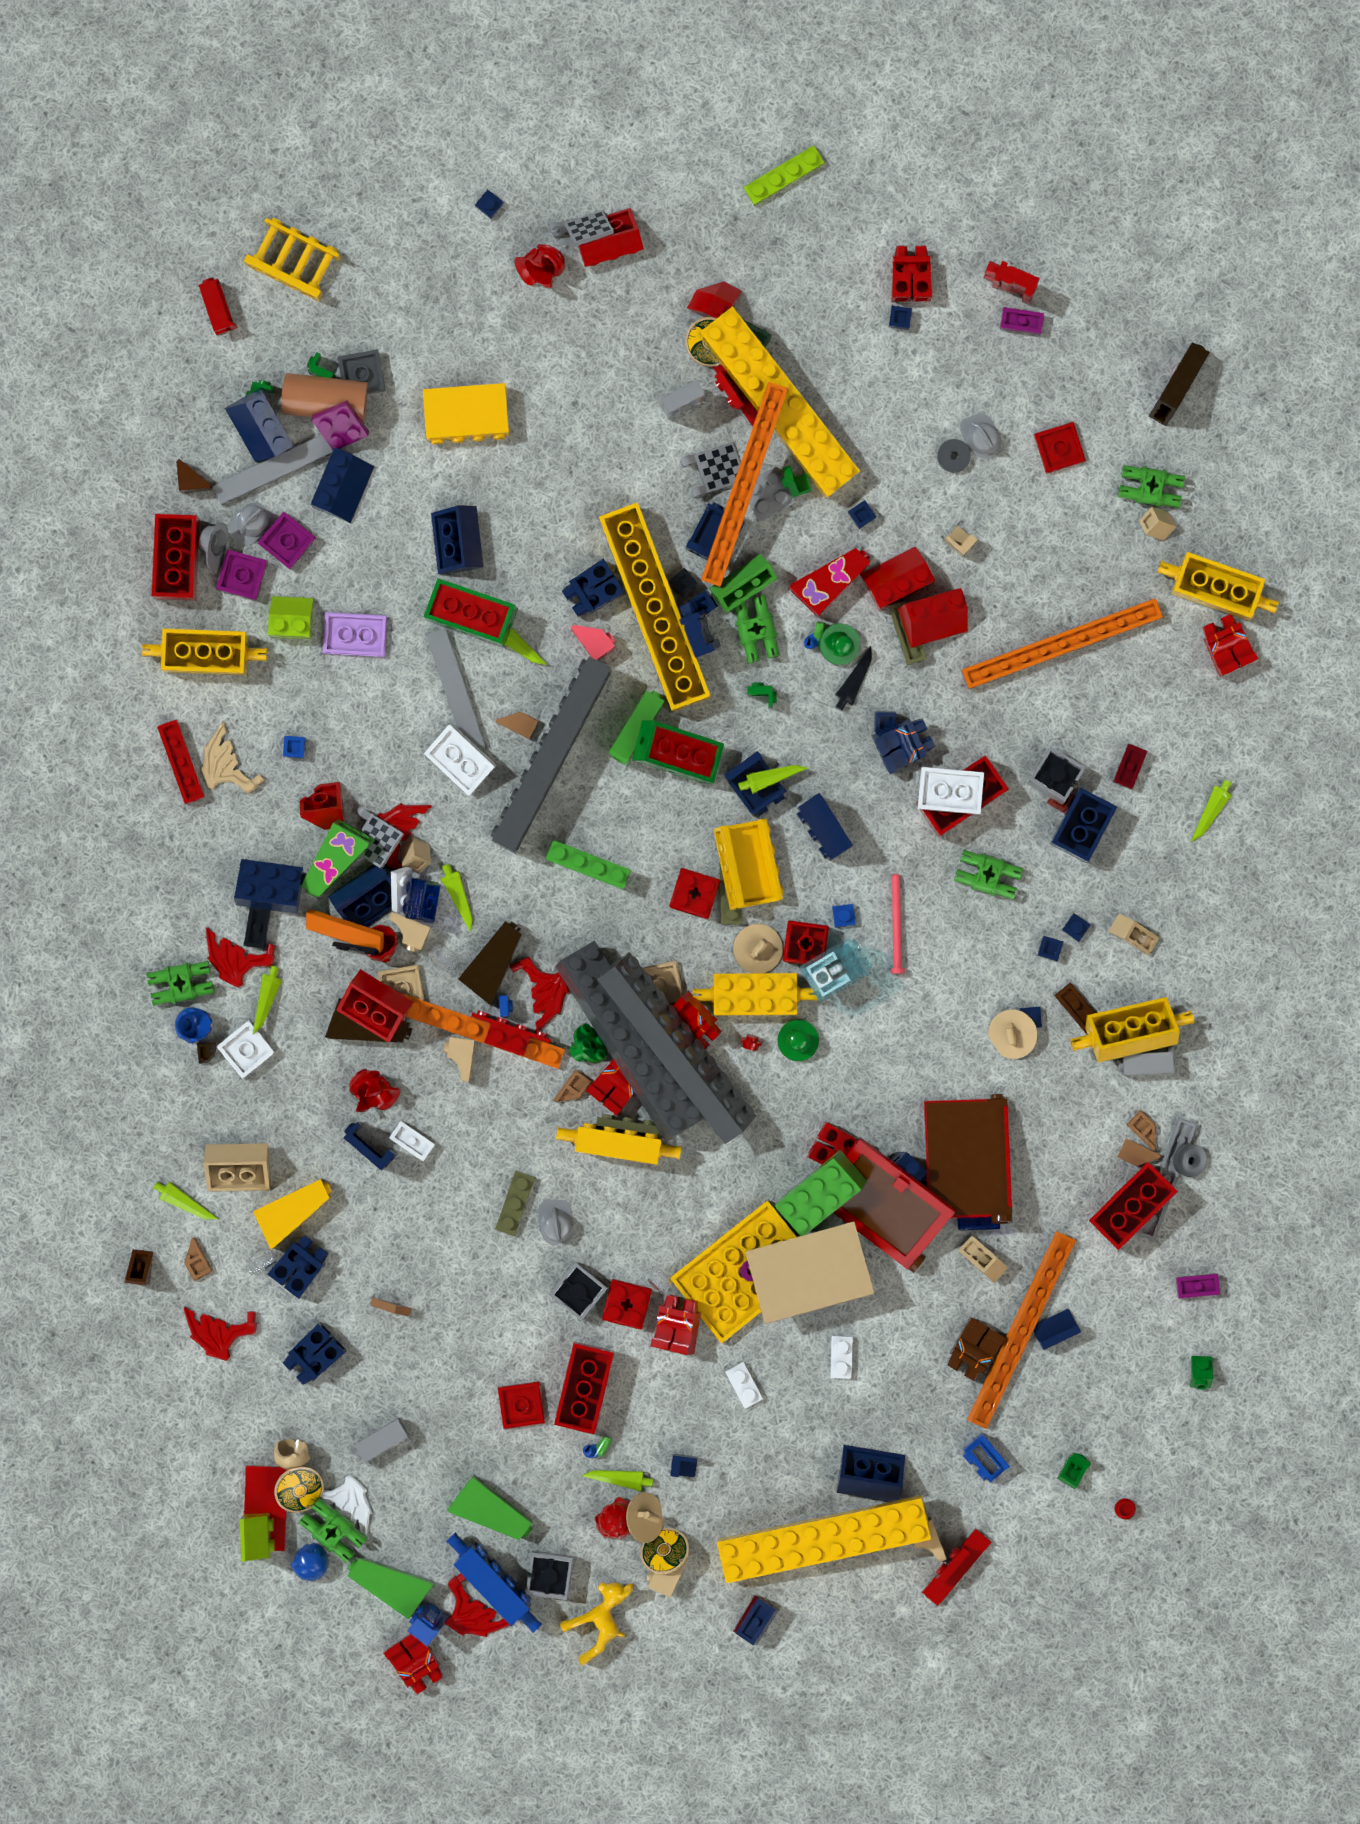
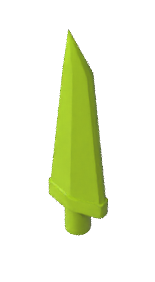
M511 627L505 645L532 663L547 665Z
M790 765L746 774L747 781L738 783L740 791L750 788L752 794L808 768Z
M1225 779L1221 787L1216 785L1213 787L1191 842L1204 835L1222 808L1230 800L1232 795L1228 793L1232 782Z
M450 864L442 866L445 877L440 878L441 882L444 884L471 932L473 917L460 877L461 874L459 871L453 873Z
M271 966L269 975L262 974L253 1034L264 1025L276 993L282 983V980L277 978L278 967Z
M158 1181L154 1185L153 1189L162 1193L159 1198L160 1200L205 1220L218 1219L170 1181L167 1186Z
M592 1470L581 1475L636 1491H641L642 1486L652 1487L653 1485L652 1478L643 1477L644 1471Z

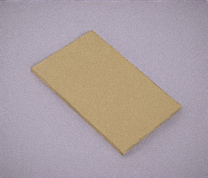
M855 1222L746 1251L749 1269L760 1304L759 1308L762 1311L765 1324L874 1294L871 1276H869Z

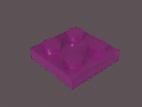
M344 401L312 416L311 421L332 450L334 447L338 449L369 435V430L348 401Z
M283 512L259 540L258 544L291 570L316 540V537L287 513Z
M227 549L216 589L257 601L268 561Z

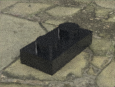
M250 907L243 946L265 949L271 910Z

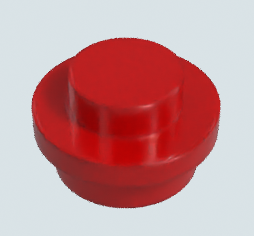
M747 1034L746 1037L741 1039L742 1047L757 1051L762 1042L758 1040V1036Z
M1122 1498L1116 1502L1114 1510L1119 1518L1126 1520L1133 1517L1136 1507L1130 1499Z

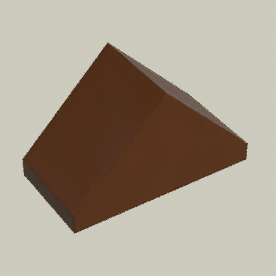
M180 459L176 461L179 491L182 494L211 491L213 489L211 484Z
M132 1250L125 1283L150 1284L153 1261L152 1251Z

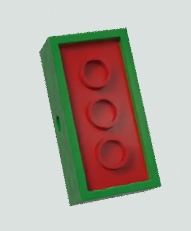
M437 578L423 617L434 624L505 647L518 608L515 604Z
M642 720L632 761L699 783L714 784L724 743L655 720Z

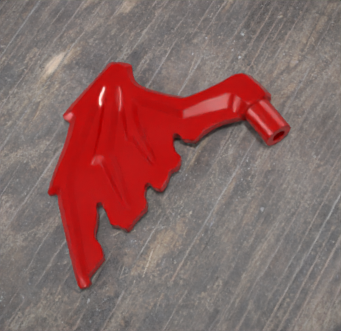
M401 803L384 814L379 813L377 817L402 832L404 835L400 841L405 842L411 835L409 830L415 829L419 824L417 818L410 816L417 813L425 814L428 809H431V805L403 806ZM399 843L385 864L391 870L403 868L402 863L398 862V852L401 847Z
M206 928L209 953L207 959L219 972V979L239 988L243 985V976L251 968L258 966L270 967L273 965L276 945L268 944L266 954L254 955L250 953L245 957V949L240 948L237 944L233 947L232 942L226 938L220 940V948H218V944L215 941V933Z
M525 957L510 965L513 973L523 969L529 975L531 982H537L536 986L531 988L532 999L536 998L535 1003H533L534 1013L538 1014L543 1010L545 1012L542 1018L535 1022L536 1032L541 1030L557 1013L560 1015L566 993H569V988L559 972L555 974L541 972L530 957Z
M187 1307L183 1308L192 1334L190 1337L206 1351L205 1354L207 1356L224 1361L230 1358L229 1348L237 1337L255 1334L257 1329L255 1311L247 1312V1322L240 1325L232 1324L228 1329L225 1321L216 1318L214 1322L212 1317L206 1314L201 1315V1325H199L194 1317V1311L187 1309Z
M461 1573L454 1576L448 1582V1587L453 1593L456 1603L454 1612L448 1617L445 1625L462 1636L464 1634H473L487 1637L489 1633L510 1626L504 1618L500 1621L489 1622L495 1618L497 1612L491 1608L483 1609L484 1603L478 1600L468 1602L470 1596L465 1592L462 1585L466 1578Z

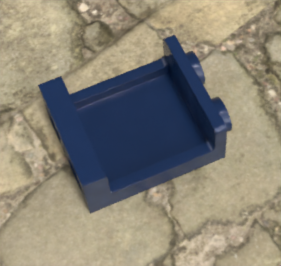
M715 502L712 505L707 504L691 539L685 547L687 551L708 560L724 513L723 506ZM743 521L739 534L745 524V521Z
M757 751L724 774V777L752 816L757 814L760 817L769 810L767 808L768 805L773 802L776 805L784 800V794L787 791L780 782L759 790L752 794L750 788L740 791L738 783L747 781L746 774L770 770L762 759L761 754Z
M351 1123L344 1131L346 1133L344 1139L381 1171L385 1170L398 1153L393 1149H389L382 1157L356 1134L363 1123Z

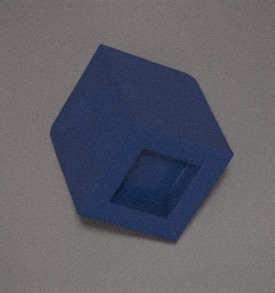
M673 1454L670 1476L695 1477L698 1457Z

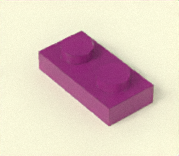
M1003 307L1000 329L1041 335L1044 313Z
M1218 1273L1175 1277L1178 1299L1220 1295Z

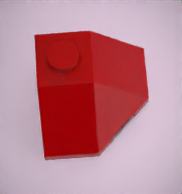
M725 281L697 289L687 309L702 317L718 318L732 306H735L742 290Z
M340 782L320 784L314 789L312 795L309 797L305 796L299 801L300 817L324 830L330 829L332 824L339 819L345 822Z

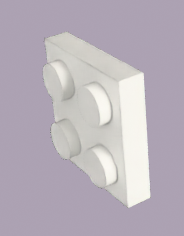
M250 1020L217 1046L218 1050L242 1079L276 1053L259 1031L253 1034L254 1025Z

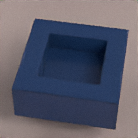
M487 189L475 204V207L492 219L504 202Z
M892 305L889 327L909 330L912 308Z
M865 500L848 511L849 516L859 530L876 519V515Z
M707 589L690 600L696 599L699 609L704 608L706 614L718 607Z
M895 711L874 712L875 733L896 725Z
M1073 913L1062 928V931L1079 942L1091 925Z
M1043 936L1037 956L1058 962L1064 941Z
M1040 1007L1019 1008V1011L1031 1017L1036 1028L1042 1027Z

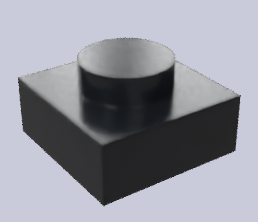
M685 568L669 580V583L681 597H684L698 585Z

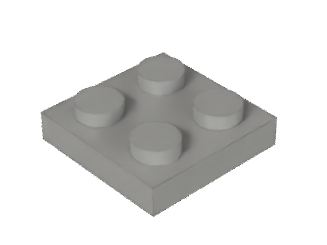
M777 466L760 474L754 487L749 504L758 522L795 504L789 489H785L783 486L782 475Z

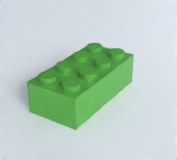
M839 1150L783 1195L775 1204V1207L798 1234L804 1236L861 1191L868 1181L843 1152Z

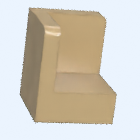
M1151 507L1139 520L1146 535L1162 541L1177 527L1169 512L1155 507Z
M957 526L945 538L944 542L963 557L977 542V539L972 534L969 536Z
M412 837L400 849L403 868H412L413 872L420 874L431 863L430 846L422 840Z

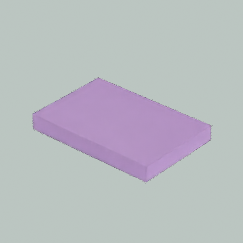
M325 612L323 654L385 657L388 616Z

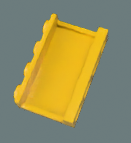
M506 384L423 389L427 442L431 441V444L438 445L443 444L444 440H452V443H462L464 439L470 438L478 442L484 441L485 437H493V440H503L505 436H510Z
M766 818L730 826H720L713 829L730 910L782 900L784 891L779 882V867L775 863V848L771 843V828Z

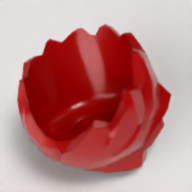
M377 925L371 929L384 932V949L377 955H366L374 961L389 962L397 949V936L390 926Z

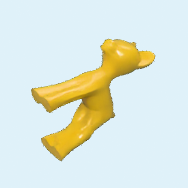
M601 1582L598 1590L602 1593L604 1601L600 1605L595 1606L592 1610L581 1616L559 1623L564 1633L591 1621L598 1628L599 1636L597 1643L578 1658L581 1666L602 1653L609 1641L617 1636H625L624 1633L619 1631L611 1615V1610L631 1594L633 1583L624 1586L619 1582L608 1584Z

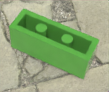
M759 554L723 578L721 587L713 585L709 590L719 606L728 613L778 578L769 562Z

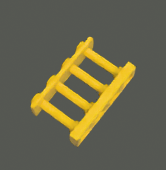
M266 218L264 222L270 228L257 254H254L253 257L248 254L244 259L245 265L319 302L323 295L321 290H319V284L332 258L340 261L339 250L330 245L325 247L319 244L320 241L312 236L308 238L302 236V232L294 227H290V229L284 227V223L276 218H272V220ZM278 231L288 236L275 264L272 263L270 266L264 263L265 259L263 258ZM297 240L307 246L293 273L291 272L288 275L282 272V266ZM315 249L325 254L312 281H309L307 284L301 281L302 278L300 276Z

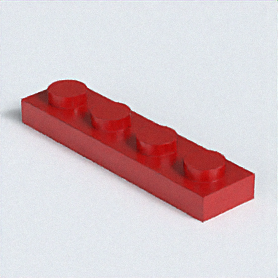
M176 719L157 726L184 803L189 804L205 798L178 720Z

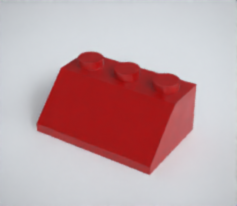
M631 208L605 215L613 228L614 234L578 246L585 267L595 266L607 260H615L620 256L635 254L640 250H644L639 228Z
M916 547L860 574L878 611L935 582L932 572Z
M962 588L906 603L898 608L910 648L968 631V606Z
M360 969L350 982L336 1011L390 1043L414 1002Z

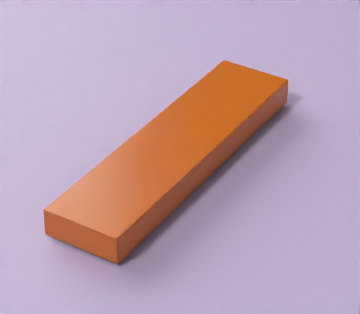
M312 909L306 912V929L354 945L376 948L379 953L384 949V932Z

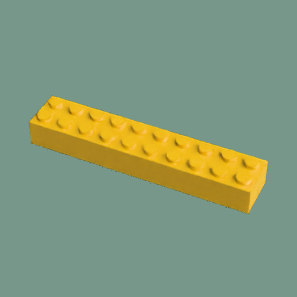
M733 306L698 334L757 411L760 408L768 382L788 388L774 433L825 498L829 497L860 472Z
M638 502L599 516V521L671 712L673 713L710 699L709 690L687 638L684 625H681L679 621L681 619L680 613Z
M923 1495L720 1538L717 1541L725 1581L726 1583L923 1542L931 1540L932 1534Z

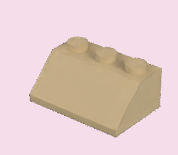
M268 1143L205 1145L204 1169L208 1191L270 1190V1154Z

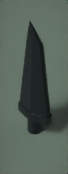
M871 646L840 689L837 690L835 696L840 699L835 706L836 709L843 711L847 703L850 705L854 704L872 660Z

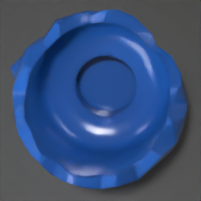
M195 1007L183 1009L177 1015L174 1023L177 1036L190 1044L206 1038L207 1034L212 1030V1019L209 1013Z
M317 1543L305 1544L298 1550L294 1561L291 1562V1567L297 1576L306 1581H315L321 1578L327 1572L329 1565L327 1552L323 1546Z

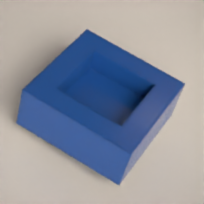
M284 736L283 757L304 758L306 738Z
M853 904L832 907L835 927L856 925Z
M508 995L499 996L500 1017H509V1012H513V1000H509Z

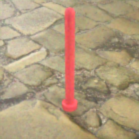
M893 874L894 968H890L891 974H905V968H902L900 876L899 874Z

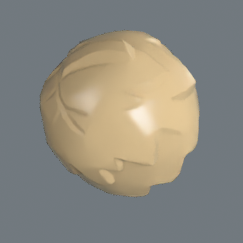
M283 1439L282 1441H277L274 1447V1460L278 1466L285 1470L298 1466L306 1467L311 1458L307 1443L301 1442L299 1439L297 1441L293 1439L286 1441Z

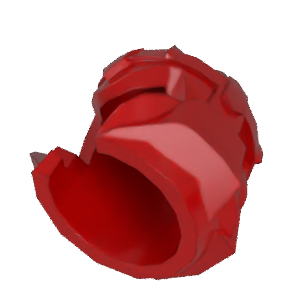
M617 1497L614 1503L606 1505L601 1513L595 1516L596 1528L605 1539L621 1540L630 1534L626 1521L627 1508L630 1503L629 1499Z

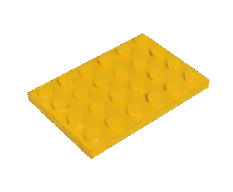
M767 1200L672 1275L670 1279L686 1299L698 1301L697 1312L701 1313V1319L722 1344L762 1312L759 1308L760 1304L754 1282L745 1280L741 1275V1266L747 1261L746 1251L796 1238V1235ZM748 1268L747 1273L751 1275V1271Z

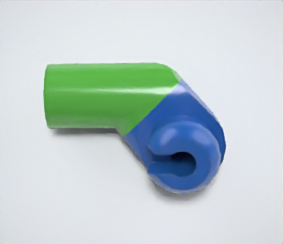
M816 622L815 632L804 640L805 648L813 649L818 646L821 634L826 628L825 622Z
M603 1435L599 1444L586 1445L583 1448V1454L587 1458L602 1457L610 1446L612 1439Z

